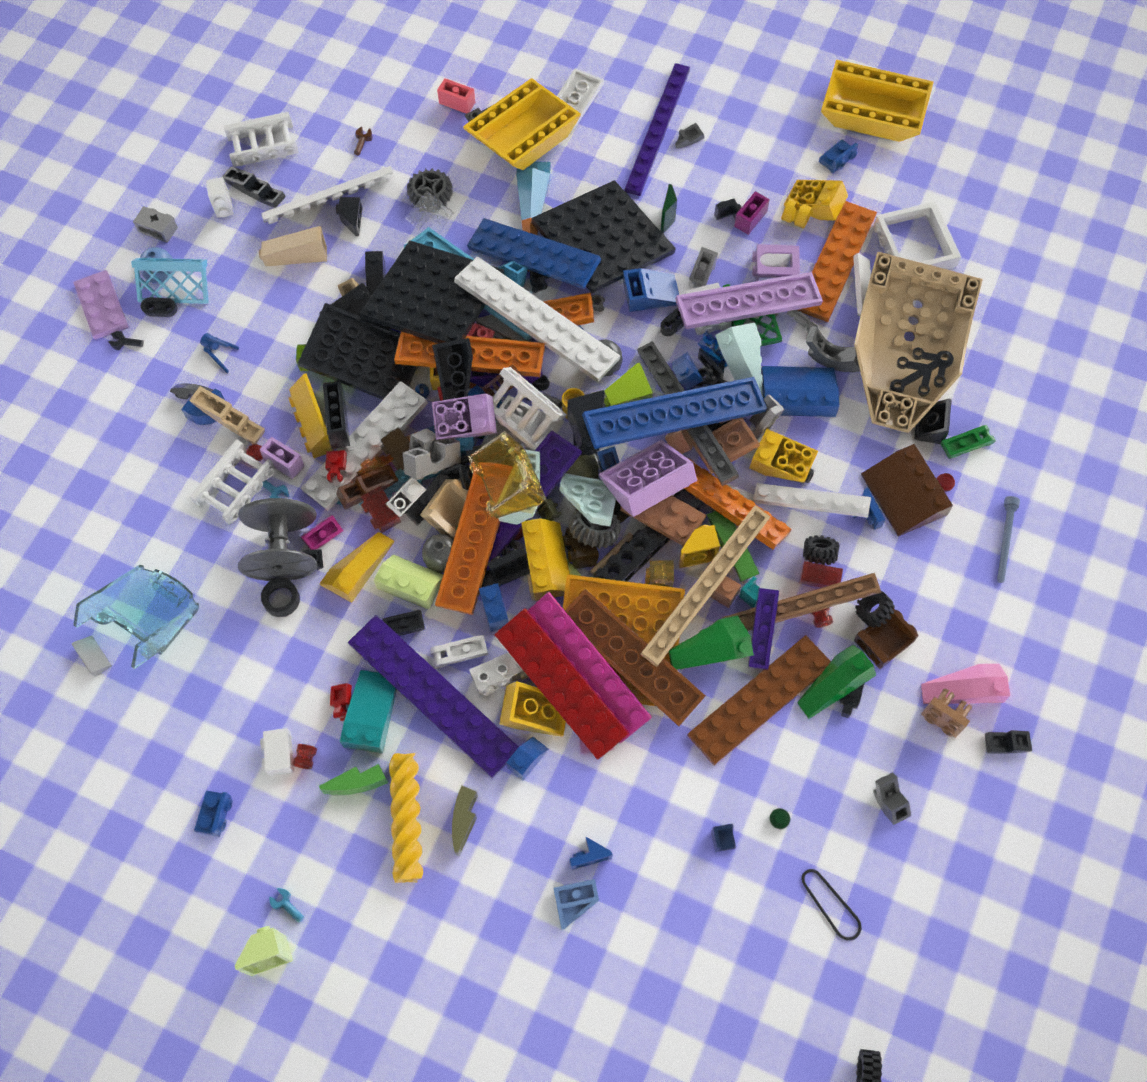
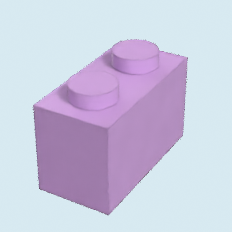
M272 436L260 449L265 462L267 459L272 460L275 468L291 479L304 467L300 454Z

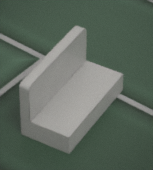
M767 395L764 399L767 406L766 412L752 415L749 419L756 427L752 432L756 439L764 435L766 428L770 430L785 410L771 395Z

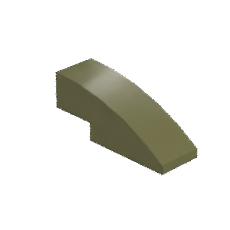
M461 785L456 798L452 819L453 847L455 854L459 857L477 820L476 814L471 812L478 798L477 791Z

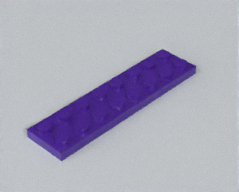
M553 430L547 434L535 449V451L540 452V502L538 507L582 453L580 449ZM500 521L489 562L494 557L502 554L522 529L521 523L516 525Z

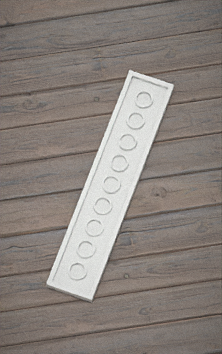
M478 256L455 277L454 282L534 339L544 343L547 348L597 383L619 361V354Z

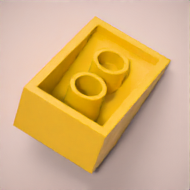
M518 681L506 686L500 725L517 730L564 736L566 721L537 687Z

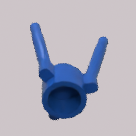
M205 333L200 340V344L204 346L203 351L208 353L228 373L229 370L211 350L218 349L219 345L229 346L237 350L239 346Z

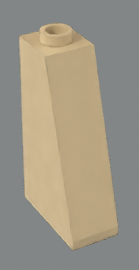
M317 226L261 242V249H259V258L263 260L265 267L326 262L327 245L322 228Z

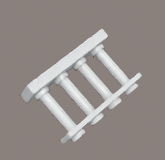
M289 111L223 125L228 142L233 141L235 153L229 154L233 167L299 153L296 140H291L288 129L293 128ZM282 130L284 142L274 144L272 132ZM265 134L268 145L258 147L256 136ZM249 137L251 149L241 151L239 139Z
M511 367L503 368L500 375L504 377V382L493 396L496 422L500 426L509 429L513 437L523 441L524 446L528 450L535 451L539 446L538 440L551 422L562 421L567 414ZM514 386L518 389V394L503 413L496 405L508 388ZM524 398H528L532 401V406L517 425L510 417ZM541 409L546 413V418L531 437L524 431V428L537 410Z
M237 439L189 496L194 504L200 508L205 503H208L223 512L222 518L228 525L237 520L241 507L251 502L253 496L262 489L263 481L272 477L276 469L270 459H267L262 464L247 455L245 446ZM243 460L258 469L257 473L250 478L235 469L234 467L239 461ZM231 474L247 485L241 492H238L223 483L228 475ZM219 488L235 498L229 507L211 497L216 489Z

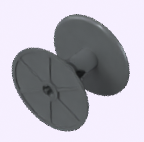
M287 498L261 499L241 507L238 517L244 525L254 530L268 532V537L265 538L268 549L255 551L242 557L238 562V570L247 577L263 581H271L277 578L297 580L314 573L317 569V562L312 556L288 549V544L290 543L288 532L310 526L316 519V510L307 503Z

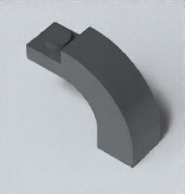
M810 327L806 343L809 346L807 354L813 360L837 371L860 372L855 347L834 345L823 336L818 327Z

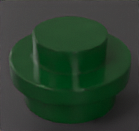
M777 808L771 812L769 821L774 828L782 830L788 827L791 818L785 809Z

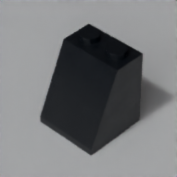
M604 390L568 400L567 418L577 446L582 452L581 456L593 455L599 451V448L594 449L582 415L585 411L604 408Z

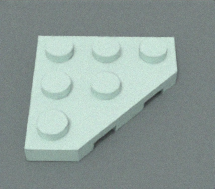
M565 473L561 479L559 491L591 523L610 527L616 498L603 481Z

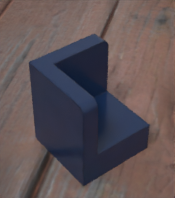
M733 823L712 827L711 837L715 853L736 849Z

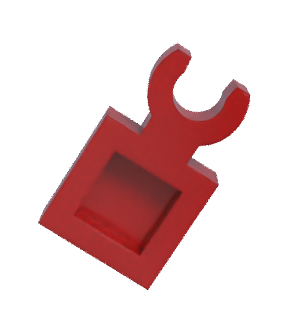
M345 450L326 451L325 469L329 471L327 473V480L332 483L334 476H337L339 482L343 480L340 470H346L347 453Z

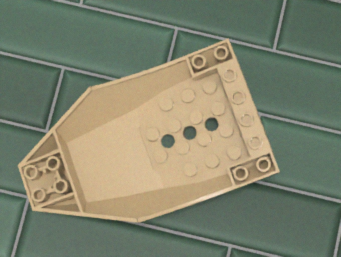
M877 251L854 343L872 424L909 433L963 374L967 343L983 279ZM913 301H920L922 307H914ZM915 317L918 323L912 325L909 322V318ZM912 332L914 340L907 341L904 338V334ZM919 347L924 352L934 354L940 351H949L953 355V364L946 368L944 377L946 381L943 387L937 388L934 386L933 382L934 378L938 375V368L932 371L928 396L921 397L918 394V388L922 383L923 376L905 386L903 394L889 390L890 383L893 380H902L917 371L907 368L899 369L897 367L899 357L904 356L908 361L924 364L933 362L925 359L915 360L912 357L915 348ZM904 361L899 362L902 365L906 364ZM899 384L894 385L897 388L901 387Z

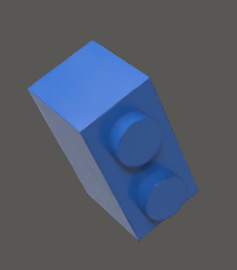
M498 583L479 588L490 631L501 629L509 620Z

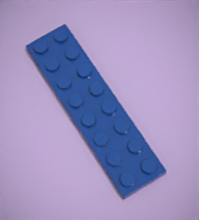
M486 218L482 219L467 244L469 250L507 263L514 260L516 263L527 267L530 271L583 289L601 261L598 255Z

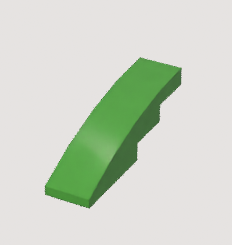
M717 511L707 514V518L710 524L715 526L722 549L737 528L733 522ZM747 548L734 565L740 582L760 574Z

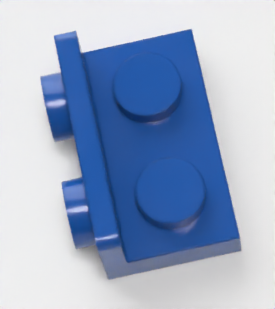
M841 139L820 156L818 162L832 173L838 169L841 170L849 160H853L856 157L859 144L854 143L851 146Z
M206 790L194 831L220 837L221 832H224L227 820L225 818L227 811H230L232 807V796L227 792L218 793Z

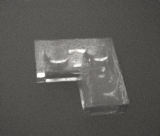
M426 191L406 216V220L419 230L429 217L444 227L454 215V212Z

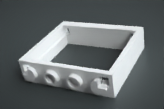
M936 201L876 216L875 223H873L874 232L877 233L879 244L884 248L886 254L901 257L887 225L926 216L944 256L920 263L943 269H951L958 266L961 259L960 252Z

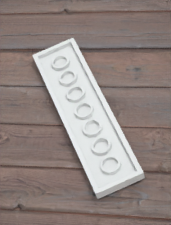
M390 165L262 212L261 217L264 223L273 224L278 222V218L282 216L286 219L294 216L296 211L300 210L302 213L310 210L312 205L322 206L326 204L328 199L332 198L335 201L347 192L348 195L358 192L361 187H364V189L373 187L377 181L380 183L387 182L394 171Z
M400 381L349 436L350 446L336 449L345 450L347 453L346 470H340L343 476L342 482L337 480V476L333 477L332 483L327 480V473L329 471L325 469V461L300 489L325 510L329 511L339 500L336 495L338 487L356 480V477L363 475L384 452L380 447L382 445L380 439L398 426L403 431L425 408L428 401Z

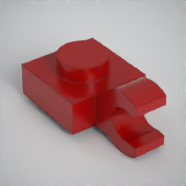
M344 683L331 686L330 706L334 707L333 718H340V721L345 720L347 714L346 705H349L351 701L352 685Z

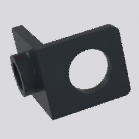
M458 464L443 471L445 475L455 476L459 474L463 489L469 490L473 476L470 466Z

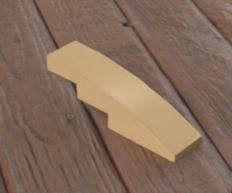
M199 386L189 400L205 414L253 445L257 444L265 432V428L249 420L247 415L233 408L231 403Z

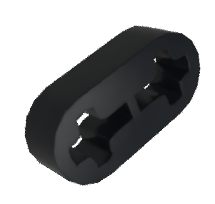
M678 308L662 320L660 325L662 335L672 336L684 326L682 317L677 319V316H681Z

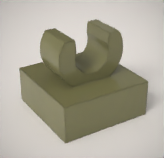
M551 498L545 499L537 509L541 519L554 521V519L559 518L562 514V511L558 512L556 509L558 503H553Z

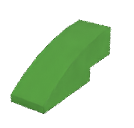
M377 764L360 773L357 767H354L319 785V788L324 794L350 795L376 789L387 784L388 781L380 765Z

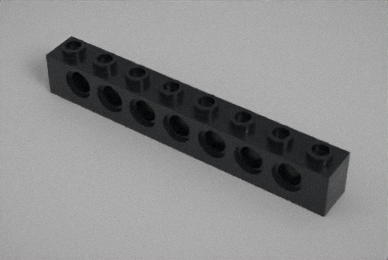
M685 489L674 494L675 498L698 511L701 510L702 502ZM646 525L642 530L639 529L635 532L633 539L629 543L625 542L620 547V552L610 556L606 562L607 564L594 572L593 578L628 582L671 539ZM653 533L656 534L657 537L651 538L648 535ZM642 546L644 550L639 551L635 547ZM629 559L631 560V562L626 564L623 563L622 560ZM616 572L618 573V575L612 577L609 575V573Z

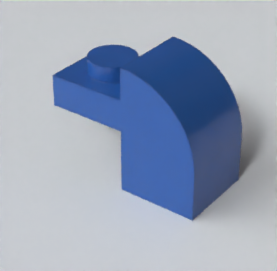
M216 388L212 391L213 394L225 400L221 391ZM189 400L181 408L185 417L198 425H209L216 422V420L205 414Z

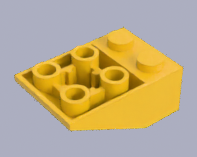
M797 179L784 202V206H786L789 199L798 201L800 206L805 204L812 207L811 217L818 220L835 221L848 197V193L843 181Z
M766 428L749 469L765 476L804 483L818 450Z

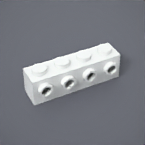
M509 652L469 669L480 696L491 695L502 686L506 688L507 685L518 679L524 680L529 678Z

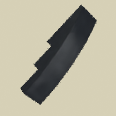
M232 166L222 176L224 181L235 189L274 208L286 197L283 191L271 188L268 182L257 179L253 173Z

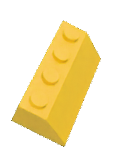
M305 373L289 389L291 397H288L291 407L296 408V412L293 413L297 423L301 422L302 426L299 427L301 436L307 439V442L304 443L307 453L311 452L313 458L326 455V451L335 450L331 448L324 419L307 373Z
M541 518L522 522L535 601H539L548 592L554 598L564 596L567 574L570 575L560 523Z

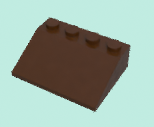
M915 444L896 451L861 473L863 480L898 537L947 516L953 507L950 499Z

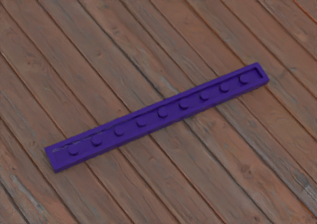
M674 64L626 183V193L641 196L690 73V66Z

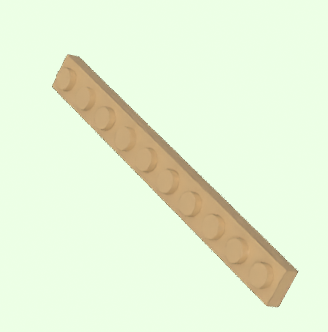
M757 506L752 508L642 651L641 656L656 667L659 665L771 516Z

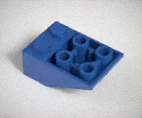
M643 268L623 271V286L629 312L677 305L675 299L679 295L675 274Z

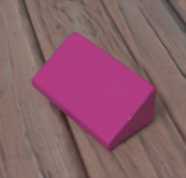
M330 515L301 535L300 538L310 550H317L344 530L334 516Z

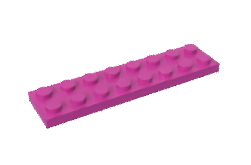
M550 592L528 609V612L630 733L619 742L620 744L652 718Z

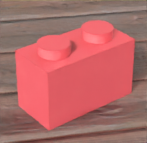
M444 78L437 89L439 104L460 112L469 113L476 103L473 88Z

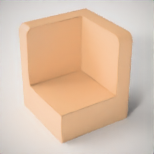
M687 430L667 433L665 436L667 443L681 454L693 448L692 443L694 441Z

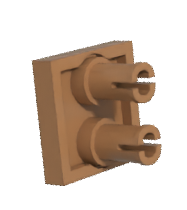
M944 688L938 698L934 697L921 715L924 716L928 723L940 727L946 735L956 738L969 724L970 720L966 716L973 707L968 704L963 709L967 702L961 700L956 710L952 709L948 705L955 695L950 692L946 698L945 696L949 690Z

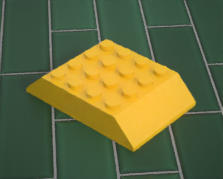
M836 59L821 112L834 127L901 142L920 135L934 81Z
M530 78L465 124L463 129L513 167L524 170L566 139L581 117V113L533 78Z

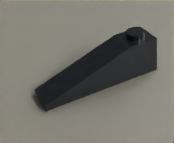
M469 338L432 345L443 400L467 397L473 360Z

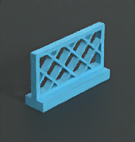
M136 258L131 261L135 272L138 302L146 299L142 298V289L144 287L153 293L150 297L156 296L157 298H162L157 292L163 287L170 293L167 298L173 299L175 303H209L206 275L207 259ZM140 271H146L151 277L145 282L140 277ZM159 271H163L169 276L164 282L156 276ZM177 271H181L186 276L181 283L173 276ZM194 272H201L202 280L199 283L191 277ZM152 278L160 284L156 291L148 285ZM170 278L178 285L174 291L165 285ZM187 279L195 285L191 292L183 286ZM179 288L188 294L184 299H180L175 294ZM197 288L203 292V299H197L192 293Z

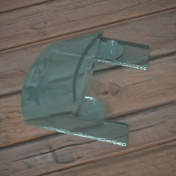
M138 565L78 602L75 608L73 626L78 628L90 619L101 625L109 624L112 621L140 640L135 645L131 667L136 669L157 653L160 655L164 653L198 612L199 603H196L193 599V593L176 578L158 569L151 571L144 569V565Z

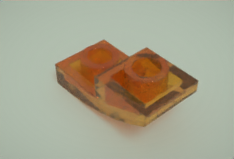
M388 454L386 457L381 455L371 460L367 458L360 464L362 468L356 473L361 476L391 463L393 457Z

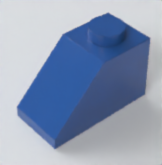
M688 352L672 362V369L679 383L687 390L703 381Z
M531 737L506 762L507 769L524 781L549 748L535 737Z

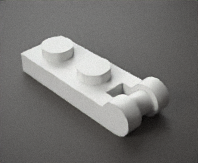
M483 634L434 646L430 649L431 655L434 656L433 665L435 669L488 655ZM447 652L448 657L442 658L441 654Z

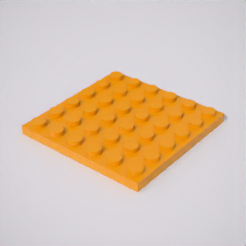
M567 574L563 609L566 610L578 595L586 589L649 644L684 598L685 589ZM679 638L672 648L679 644ZM668 652V653L666 654V656L664 657V659H665L667 662L670 663L669 652ZM611 666L642 705L655 706Z

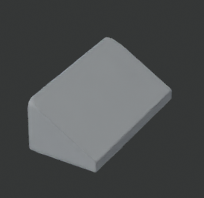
M93 636L71 643L88 671L94 677H97L112 666Z

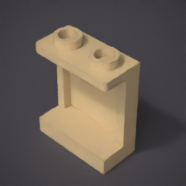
M446 479L420 515L440 534H447L454 538L456 534L455 529L459 524L468 491L463 489L461 481Z

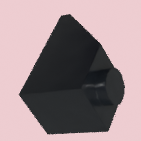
M340 197L339 204H336V214H339L340 221L355 236H359L363 211L360 197Z

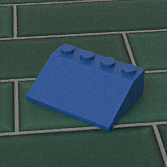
M761 367L763 399L767 395H771L785 409L780 416L836 417L840 404L834 368Z

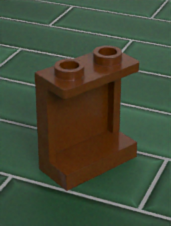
M894 608V613L890 614L891 619L887 618L885 620L886 624L881 622L880 627L875 625V628L869 626L865 630L862 629L853 640L880 670L912 645L919 637L916 628L908 624L902 613Z

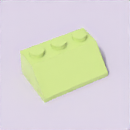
M393 554L382 563L374 578L376 588L429 610L439 591L443 574Z
M270 926L256 930L257 933L250 936L235 964V969L249 976H254L292 962L293 958L287 936L274 928H270Z

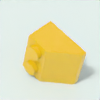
M701 525L693 531L681 549L679 569L709 563L719 553L720 544L714 525Z

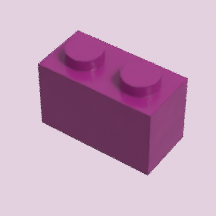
M755 191L737 212L734 227L749 235L767 213L770 199Z

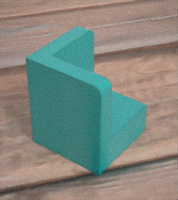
M755 576L742 587L739 595L751 608L756 607L758 588H760L756 584L757 578Z

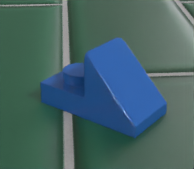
M865 488L862 496L871 497L869 514L866 519L873 526L874 530L882 528L885 518L869 488Z
M585 837L589 853L585 854V851L573 854V858H569L571 869L575 870L610 860L613 855L611 850Z

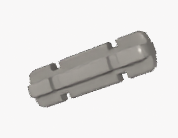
M787 311V315L791 318L794 317V320L802 327H807V331L810 330V327H818L814 321L811 322V319L801 311Z

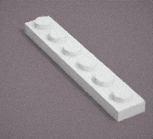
M756 483L753 502L868 518L871 497Z

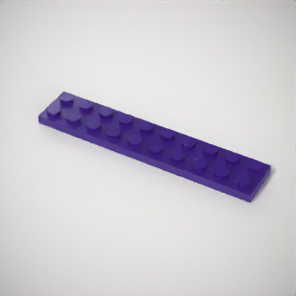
M377 615L347 642L351 648L492 779L519 748L513 740Z

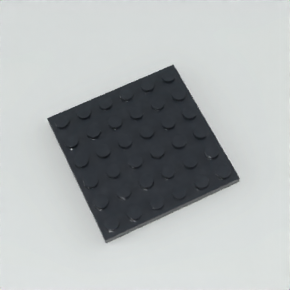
M615 180L532 217L531 223L544 238L600 256L601 261L586 285V288L591 293L623 279V271L645 268L674 254L676 250L673 244Z
M409 240L361 310L360 317L439 344L465 339L486 304L454 282L455 277L473 261L472 259ZM492 266L505 275L504 269Z

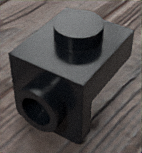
M735 198L721 201L715 205L714 216L716 220L731 215L736 219V214L742 207L740 204H737Z

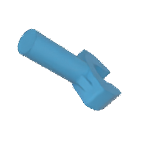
M267 480L263 481V487L272 493L270 498H280L278 495L281 493L290 497L285 485L282 484L275 487Z
M277 888L278 892L282 894L283 899L277 902L270 896L271 906L275 910L284 908L300 923L304 916L290 903L291 893L286 889Z

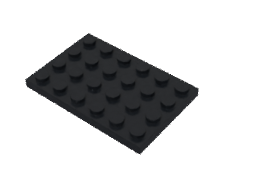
M328 303L324 304L297 365L334 381H341L344 385L382 400L400 381L409 387L418 367L395 364L394 358L400 337L399 332L362 319L360 316Z

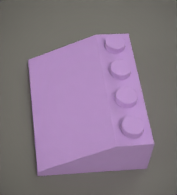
M662 439L599 474L600 479L622 508L633 517L697 481L693 462Z

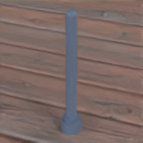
M1007 496L1004 499V507L1007 513L997 575L998 583H1004L1014 513L1020 506V499L1015 496Z

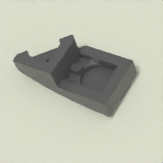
M697 123L684 130H679V137L675 143L677 149L692 145L705 138Z

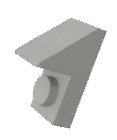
M701 247L689 280L706 286L712 270H715L718 252Z

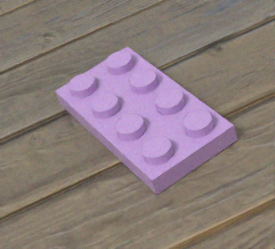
M107 270L73 282L95 340L129 327Z

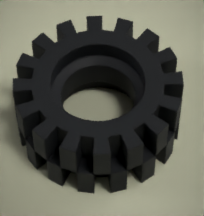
M814 535V537L809 536L804 541L803 557H805V560H809L810 563L815 562L816 565L818 563H821V565H825V563L827 565L834 564L838 560L839 542H836L834 538L830 539L831 537L828 536L825 538L824 535H821V537H818V535Z
M883 591L864 597L862 600L858 599L857 603L859 605H855V612L867 626L874 628L875 625L880 627L881 622L886 624L885 620L887 618L891 619L890 614L894 613L893 608H895L894 602ZM879 604L878 608L870 613L871 609Z
M860 1049L857 1058L856 1082H882L881 1052Z

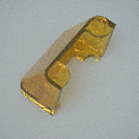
M505 431L468 456L471 464L469 465L470 470L475 475L478 474L482 477L490 500L486 502L487 507L485 509L491 517L500 518L538 506L546 501V496L527 452Z

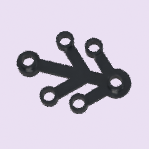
M919 347L915 348L912 353V357L915 360L925 359L933 362L924 364L908 361L904 356L899 357L897 360V367L899 369L907 368L917 371L902 380H893L890 383L889 390L903 394L905 386L923 376L922 383L918 388V394L921 397L928 396L932 371L938 368V375L934 378L933 382L934 386L937 388L943 387L946 381L944 377L946 368L953 364V355L949 351H940L934 354L924 352ZM904 361L906 364L902 365L899 362ZM899 384L901 387L897 388L894 385Z

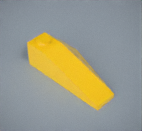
M377 532L332 566L319 584L352 603L395 541Z

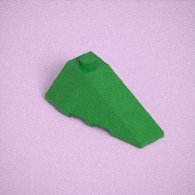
M738 615L716 620L709 627L700 630L693 637L684 640L669 650L670 664L676 670L754 655L750 634Z
M854 645L849 646L832 659L797 704L808 719L812 718L876 676L874 665L862 650Z

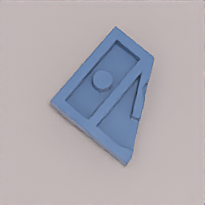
M595 879L553 888L561 930L567 928L599 901Z

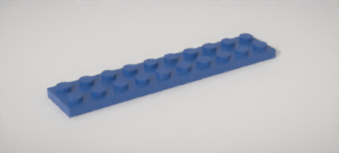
M755 377L585 411L582 416L594 449L764 413L767 410V406Z

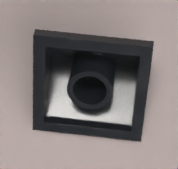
M950 398L937 401L916 424L915 440L941 444L942 440L946 439L950 426L952 404Z

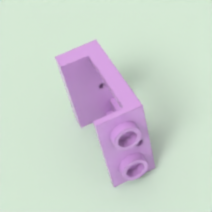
M757 244L756 251L752 253V262H755V266L752 269V277H755V282L759 281V277L779 278L800 274L799 246ZM768 253L790 254V267H768L761 263L760 257Z

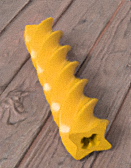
M394 753L389 763V773L391 776L390 795L392 797L390 811L393 818L391 834L394 840L392 857L395 862L392 874L395 883H417V880L423 876V867L418 862L422 855V846L417 839L421 834L422 828L416 820L421 810L420 804L415 799L420 790L418 782L414 779L419 771L418 763L413 758L416 753Z

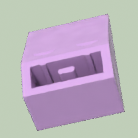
M488 394L432 402L436 440L497 434L493 397Z

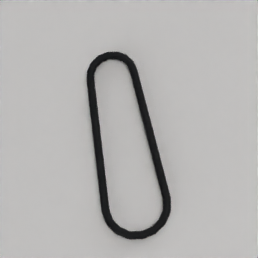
M806 870L801 877L802 883L836 934L844 940L856 939L862 930L861 922L857 915L817 870ZM807 873H816L856 919L859 928L854 936L845 937L837 930L805 883V875Z

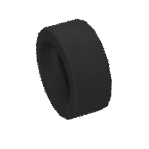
M277 578L269 581L263 587L261 602L266 611L272 616L286 617L298 608L300 594L290 580ZM279 588H287L292 594L290 602L283 607H273L269 602L270 595Z

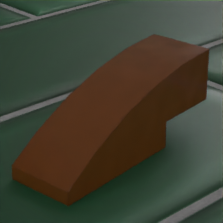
M389 464L356 477L355 481L338 487L336 495L344 509H348L398 482V478Z

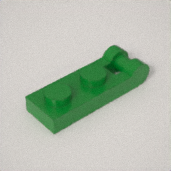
M983 425L942 440L941 446L947 457L951 459L983 446H990L996 442V439L993 435H990L988 426Z

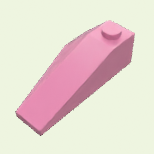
M999 663L977 664L921 684L923 704H929L934 697L938 698L944 688L949 690L945 696L946 698L950 692L955 695L949 704H960L961 700L966 701V704L1004 703L1010 697L1008 676Z

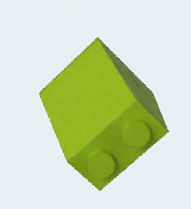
M640 362L636 363L604 390V407L653 398L652 389Z

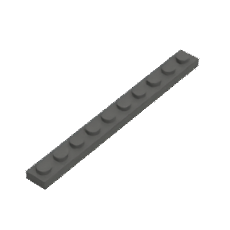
M653 341L637 349L639 356L664 395L685 391ZM707 425L686 429L722 486L739 478L738 472Z

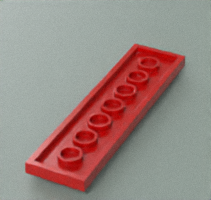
M526 608L494 634L597 760L630 734Z

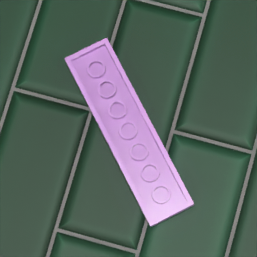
M812 272L677 295L675 299L685 329L819 306L823 302Z

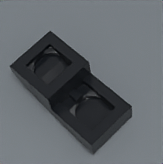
M1010 730L1009 732H987L984 734L987 754H1011L1033 751L1029 731Z

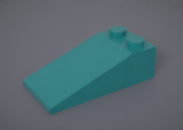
M360 670L339 741L343 748L382 754L384 752L397 690L378 672Z

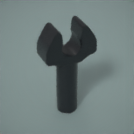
M122 331L111 333L113 339H119L118 341H108L115 350H120L123 345L143 347L144 345L143 340L125 338Z

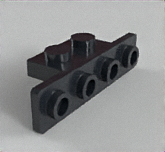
M524 548L513 549L507 555L491 559L488 562L489 570L485 572L481 588L497 583L500 587L529 574V564Z

